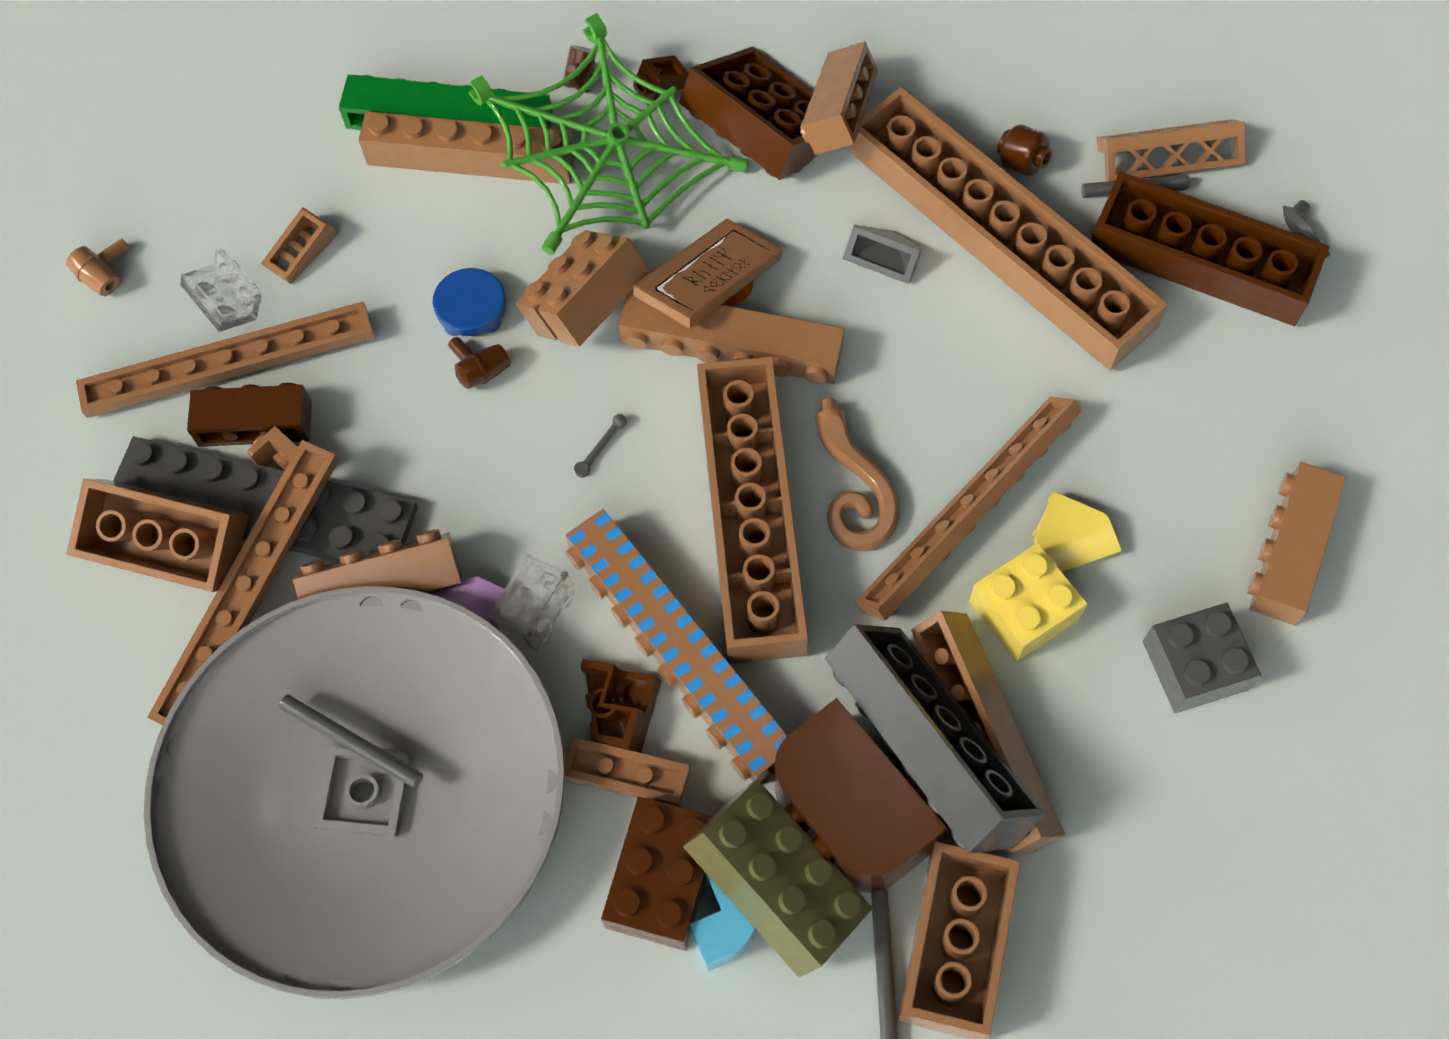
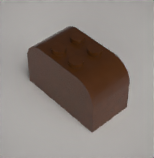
M837 698L792 731L780 744L775 758V794L777 801L812 839L811 843L826 861L830 859L857 891L871 892L891 887L930 856L935 842H942L947 827Z

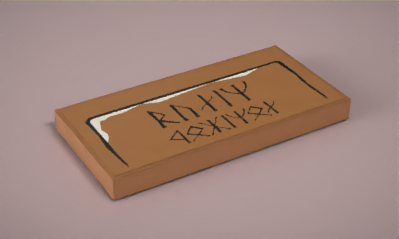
M725 219L633 286V296L690 329L777 263L782 257V249L731 220Z

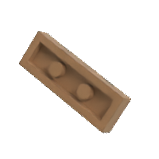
M573 736L571 737L564 760L565 780L636 798L639 796L677 807L681 806L690 773V765Z

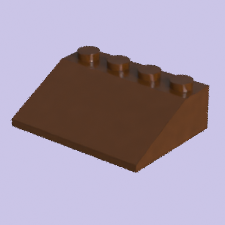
M754 46L690 68L678 103L690 111L693 117L702 120L711 127L719 137L728 140L737 147L744 156L751 158L762 166L767 174L781 180L799 172L817 156L814 154L810 143H806L801 134V123L814 91Z

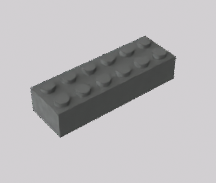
M854 624L826 655L824 659L833 669L835 680L847 688L856 700L855 705L858 711L870 719L879 731L878 736L881 742L893 750L903 764L902 769L904 773L919 785L927 796V803L930 808L942 816L951 828L952 837L955 842L967 850L968 853L1014 848L1046 816V813L900 628Z

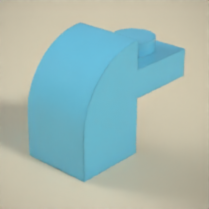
M706 874V880L719 908V912L691 923L690 927L707 971H710L741 956L752 943L756 929Z

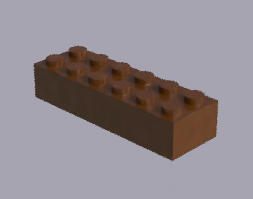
M1121 171L1116 178L1091 238L1095 245L1117 262L1294 327L1309 304L1330 247L1329 245Z

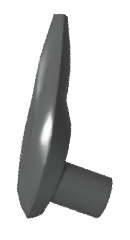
M1300 200L1293 207L1283 206L1284 220L1292 233L1320 242L1311 226L1303 218L1310 210V205L1307 201ZM1329 252L1327 253L1326 258H1328L1331 255Z

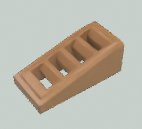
M302 207L261 264L291 284L331 243L337 232L328 223ZM310 228L316 230L312 236L307 233ZM301 237L307 241L304 247L297 243ZM291 248L299 252L296 258L287 253ZM283 258L291 263V265L286 269L277 262Z

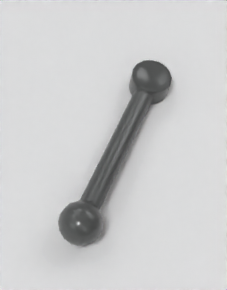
M616 414L612 420L613 424L586 459L575 464L574 471L578 477L584 478L589 474L590 464L615 432L626 426L627 419L624 415Z

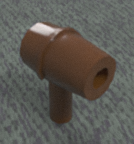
M459 337L452 338L448 343V347L461 360L455 364V374L460 384L466 389H471L480 384L484 385L490 379L510 367L509 357L500 344L473 353Z

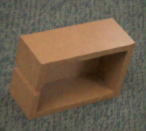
M585 230L573 238L571 246L561 256L550 262L548 270L524 290V295L515 305L537 335L553 340L559 339L561 342L580 347L633 290V286L642 280L650 270L629 238Z

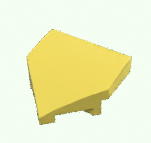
M1051 492L1042 518L1031 535L1034 537V544L1038 543L1061 572L1122 551L1107 514L1056 492Z

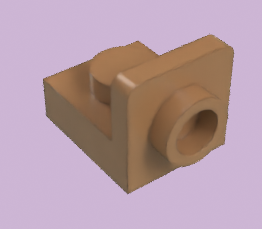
M274 426L268 433L260 435L254 441L252 447L248 449L247 453L254 464L268 467L275 461L285 471L298 447Z

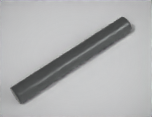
M1188 175L1143 178V180L1171 190L1189 188ZM1115 181L1082 184V197L1109 196Z

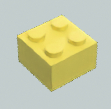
M1038 543L975 583L969 599L970 604L1016 662H1019L1078 622L1087 606V602Z

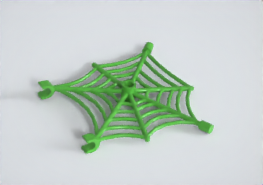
M597 13L585 19L588 27L582 30L586 37L592 43H595L594 47L575 71L560 82L545 89L523 95L497 97L493 95L490 85L482 75L470 81L473 90L468 92L469 95L479 106L487 103L503 126L507 142V160L502 161L501 167L504 169L513 168L530 177L546 193L554 209L557 228L555 232L549 233L541 246L542 250L550 255H554L563 240L561 236L564 232L584 225L601 222H624L642 225L644 229H648L650 223L675 199L704 177L724 165L729 170L745 173L747 168V159L731 155L729 158L724 157L692 128L676 102L674 94L677 92V88L675 86L670 87L668 90L655 86L639 78L618 60L604 38L607 36V29ZM598 51L600 62L591 79L575 94L557 103L537 108L514 102L543 96L563 87L583 71ZM606 52L614 64L638 84L662 95L654 101L637 94L622 84L608 69ZM600 73H602L604 88L592 103L578 112L562 116L545 112L560 108L578 99L595 83ZM611 80L619 89L649 106L641 110L626 103L612 91ZM604 96H606L607 106L597 117L586 124L570 120L583 116L598 106ZM670 99L677 116L686 129L711 154L698 152L683 140L669 123L661 105ZM614 100L638 115L634 119L630 118L615 106ZM496 105L515 110L524 130L526 156L513 159V142L510 129ZM655 110L658 111L664 125L672 136L686 149L668 145L652 119L651 114ZM523 113L539 118L544 131L546 151L532 154L530 131ZM607 113H609L611 126L608 131L593 127V125L602 121ZM617 115L628 124L618 123ZM646 118L660 143L648 141L641 133L638 125ZM545 120L560 125L564 147L551 149L550 132ZM566 127L582 131L580 143L570 145ZM634 129L639 139L629 137V133ZM588 133L601 137L587 141ZM627 144L646 148L647 150L637 155L629 164L624 148ZM605 145L606 149L601 157L592 149ZM584 150L592 155L597 163L593 168L588 159L578 151ZM654 151L668 153L654 163L635 182L632 170L644 157ZM572 153L584 163L590 173L584 185L575 169L561 155ZM614 153L619 155L620 161L608 159ZM675 155L695 159L674 172L660 183L643 201L641 200L638 188L664 162ZM553 158L571 173L579 188V193L574 201L563 177L550 165L540 160ZM703 161L716 163L680 187L647 217L644 207L677 177ZM533 163L547 170L559 181L566 193L569 209L562 220L559 207L550 189L533 172L520 165ZM604 166H616L624 170L627 180L599 174ZM595 181L614 182L629 187L632 195L614 191L590 190ZM586 195L607 196L633 201L636 207L620 203H581ZM592 208L620 209L636 213L640 218L602 216L569 224L577 210Z

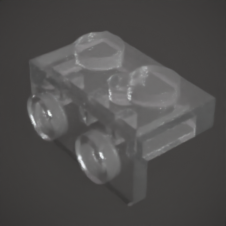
M224 249L215 251L213 265L181 274V287L218 332L257 320L259 305L262 299L260 290L256 284L251 283L241 271L239 264L232 260Z
M527 553L487 619L491 625L524 639L529 648L537 651L542 642L547 641L552 635L555 621L561 611L572 602L575 584L567 570Z

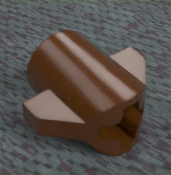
M575 45L570 46L564 78L575 71L587 58L592 49ZM596 54L583 71L565 84V87H575L579 90L591 79Z

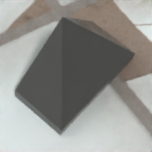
M855 224L843 259L909 284L922 249L896 231Z

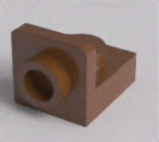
M672 55L643 59L637 76L665 90L672 86L679 90L684 88L689 72L677 57ZM636 81L633 83V88L639 95L654 101L661 95L638 84Z

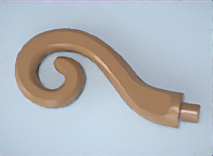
M826 398L821 401L822 411L815 416L820 439L833 458L870 487L879 505V518L875 526L866 531L852 530L843 520L844 512L852 508L858 511L861 518L869 519L874 512L873 504L862 493L855 491L842 493L829 506L827 512L828 527L834 538L841 545L856 551H872L882 546L896 529L899 519L898 498L893 485L883 471L851 441L845 412L842 409H837L834 398Z

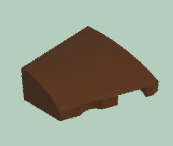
M582 659L581 671L586 675L588 694L585 695L586 705L592 714V720L589 724L592 741L641 753L662 681L654 675L620 670L614 664Z

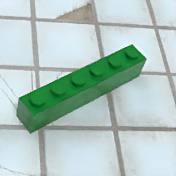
M348 74L338 107L346 129L361 130L365 112L501 124L487 103L481 106L475 103L468 93L473 90L470 85L458 86L440 84L438 82L410 81L402 78L390 79L373 77L371 75ZM501 88L492 89L493 95L497 97L527 94V92L507 91ZM546 94L527 100L514 101L532 108L551 104L550 95ZM496 105L508 125L522 126L515 110ZM552 110L545 111V112H548V113L553 114ZM523 113L528 127L542 128L538 117ZM545 120L547 127L551 129L552 122Z

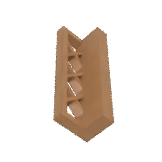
M1230 119L1097 137V151L1105 153L1106 181H1116L1119 173H1116L1115 153L1126 151L1137 160L1128 171L1123 173L1138 178L1246 164L1245 121ZM1234 137L1235 157L1223 159L1214 150L1224 138ZM1213 140L1209 146L1203 142ZM1196 142L1205 151L1196 162L1188 163L1180 154L1189 143ZM1171 145H1179L1175 151L1170 147ZM1162 147L1170 154V157L1161 167L1154 168L1145 159L1154 148ZM1145 149L1141 155L1135 151ZM1210 155L1215 159L1206 161ZM1175 160L1181 163L1179 165H1172ZM1141 164H1143L1147 168L1137 170L1141 166Z

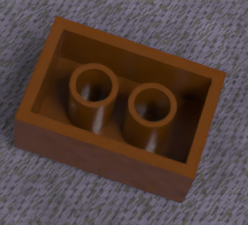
M638 796L601 917L605 929L676 949L687 950L692 932L690 924L695 921L706 882V873L683 846L713 816Z

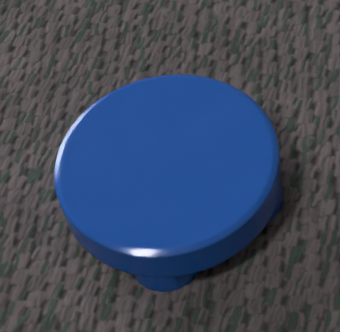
M464 268L450 273L439 282L433 294V308L439 323L444 327L447 334L451 336H475L485 332H495L499 329L501 319L506 310V296L501 282L493 274L483 269Z

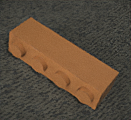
M866 41L828 52L806 114L801 123L802 137L806 143H810L815 155L855 144L878 72Z
M1300 462L1292 474L1286 472L1278 494L1284 496L1281 506H1275L1268 523V527L1274 528L1271 539L1266 538L1258 555V560L1263 561L1260 573H1254L1247 593L1253 595L1250 610L1294 626L1307 613L1346 481L1345 476L1304 462Z
M439 529L429 530L417 534V541L402 544L401 539H396L379 544V551L365 555L362 549L341 554L339 556L340 561L325 565L324 560L303 564L300 566L301 572H297L292 579L298 600L317 593L351 587H397L426 593L461 583L462 575L450 532L440 534Z

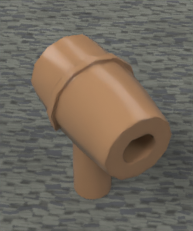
M123 239L118 240L99 254L94 253L86 246H81L70 253L66 265L75 274L79 282H83L99 295L107 296L113 293L120 283L119 277L109 267V264L130 251V247Z

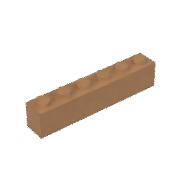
M365 112L358 141L367 165L533 181L530 177L513 168L504 169L501 167L502 161L507 160V142L502 124ZM508 125L513 142V159L526 156V142L522 126ZM528 127L531 136L532 154L546 151L543 129ZM549 129L551 149L564 147L562 131L560 129ZM567 130L569 143L573 145L572 131ZM572 153L561 155L562 158L574 167L576 156ZM553 158L540 160L555 169L563 177L566 184H570L572 175L560 162ZM533 163L520 165L533 172L542 182L559 183L551 173Z
M633 290L626 297L618 324L621 343L635 349L650 348L660 350L671 356L686 355L696 357L707 363L772 357L775 376H795L805 378L807 381L815 384L835 383L845 328L725 305H720L689 329L633 296Z
M940 611L911 629L922 657L1046 813V816L1014 848L1005 849L1007 855L1032 853L1066 836L967 613Z

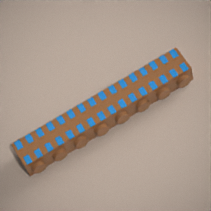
M604 508L565 534L569 547L565 552L571 563L577 570L584 568L591 577L588 579V582L600 599L606 596L614 607L611 608V612L623 628L628 625L637 635L634 641L641 652L647 658L653 655L661 665L657 668L658 672L667 685L671 688L677 685L684 694L681 700L689 713L694 718L700 715L709 727L706 729V733L718 749L725 746L734 759L730 762L737 774L744 781L750 778L752 782L758 779L761 783L774 775L776 754L780 744L787 735Z

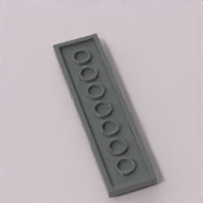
M133 436L113 481L248 514L243 540H246L284 471ZM327 481L290 551L338 562L340 561L339 556L350 551L362 549L365 555L379 551V544L396 539H401L402 544H405L418 505L414 500Z

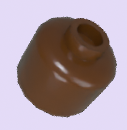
M1023 124L1006 130L1001 136L997 147V153L1000 155L1002 165L1026 176L1036 174L1041 168H1046L1052 157L1048 135Z

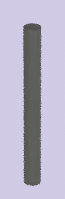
M287 694L282 698L279 708L412 788H417L424 776L421 772L293 696Z
M888 890L871 891V902L873 907L872 917L880 1038L898 1039Z

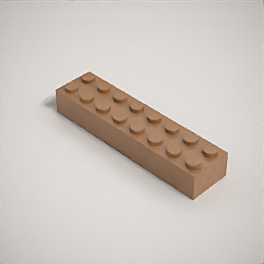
M772 357L697 364L727 661L729 664L807 656L808 636Z

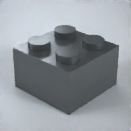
M1228 602L1155 624L1143 640V644L1174 714L1248 691L1262 675Z

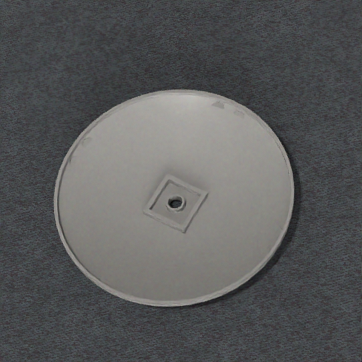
M383 586L341 588L313 594L290 602L261 616L223 643L198 668L183 687L169 710L155 743L145 786V836L153 872L165 900L189 935L212 957L234 972L260 985L288 994L321 999L371 997L407 988L453 967L479 949L515 913L536 883L550 854L563 807L565 767L559 725L550 699L538 675L524 655L498 629L465 607L442 597L421 591ZM287 694L293 696L424 775L421 783L417 788H412L279 708L282 698ZM363 782L372 783L374 792L370 799L364 802H357L353 799L354 789Z

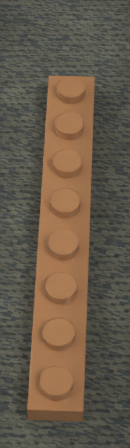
M364 301L76 380L81 412L86 418L374 339L367 307Z
M1049 397L855 601L861 612L884 621L895 614L905 599L925 582L926 577L940 562L949 557L951 550L975 529L976 524L1000 502V498L1012 485L1023 478L1027 469L1047 452L1048 447L1058 436L1070 428L1073 420L1082 412L1077 401Z
M304 440L301 441L147 718L163 725L169 710L183 687L198 668L223 643L242 628L249 625L340 460L336 454Z

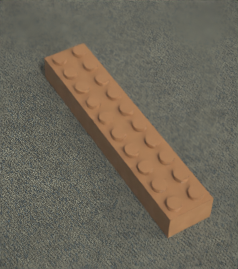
M898 88L863 116L855 144L850 145L849 152L1109 371L1159 327L1168 307L1167 302L904 88Z

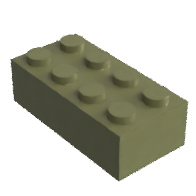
M756 779L738 792L683 848L798 977H801L822 967L873 907L830 859L828 861L823 859L811 843L812 839L762 783Z

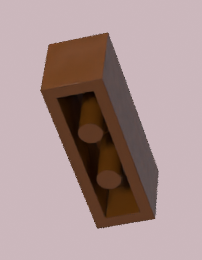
M290 382L281 383L278 386L260 387L254 384H247L241 388L223 389L217 386H210L204 390H190L187 431L198 447L253 444L260 435L268 433L274 426L292 442L310 441L312 401L303 384L297 385Z

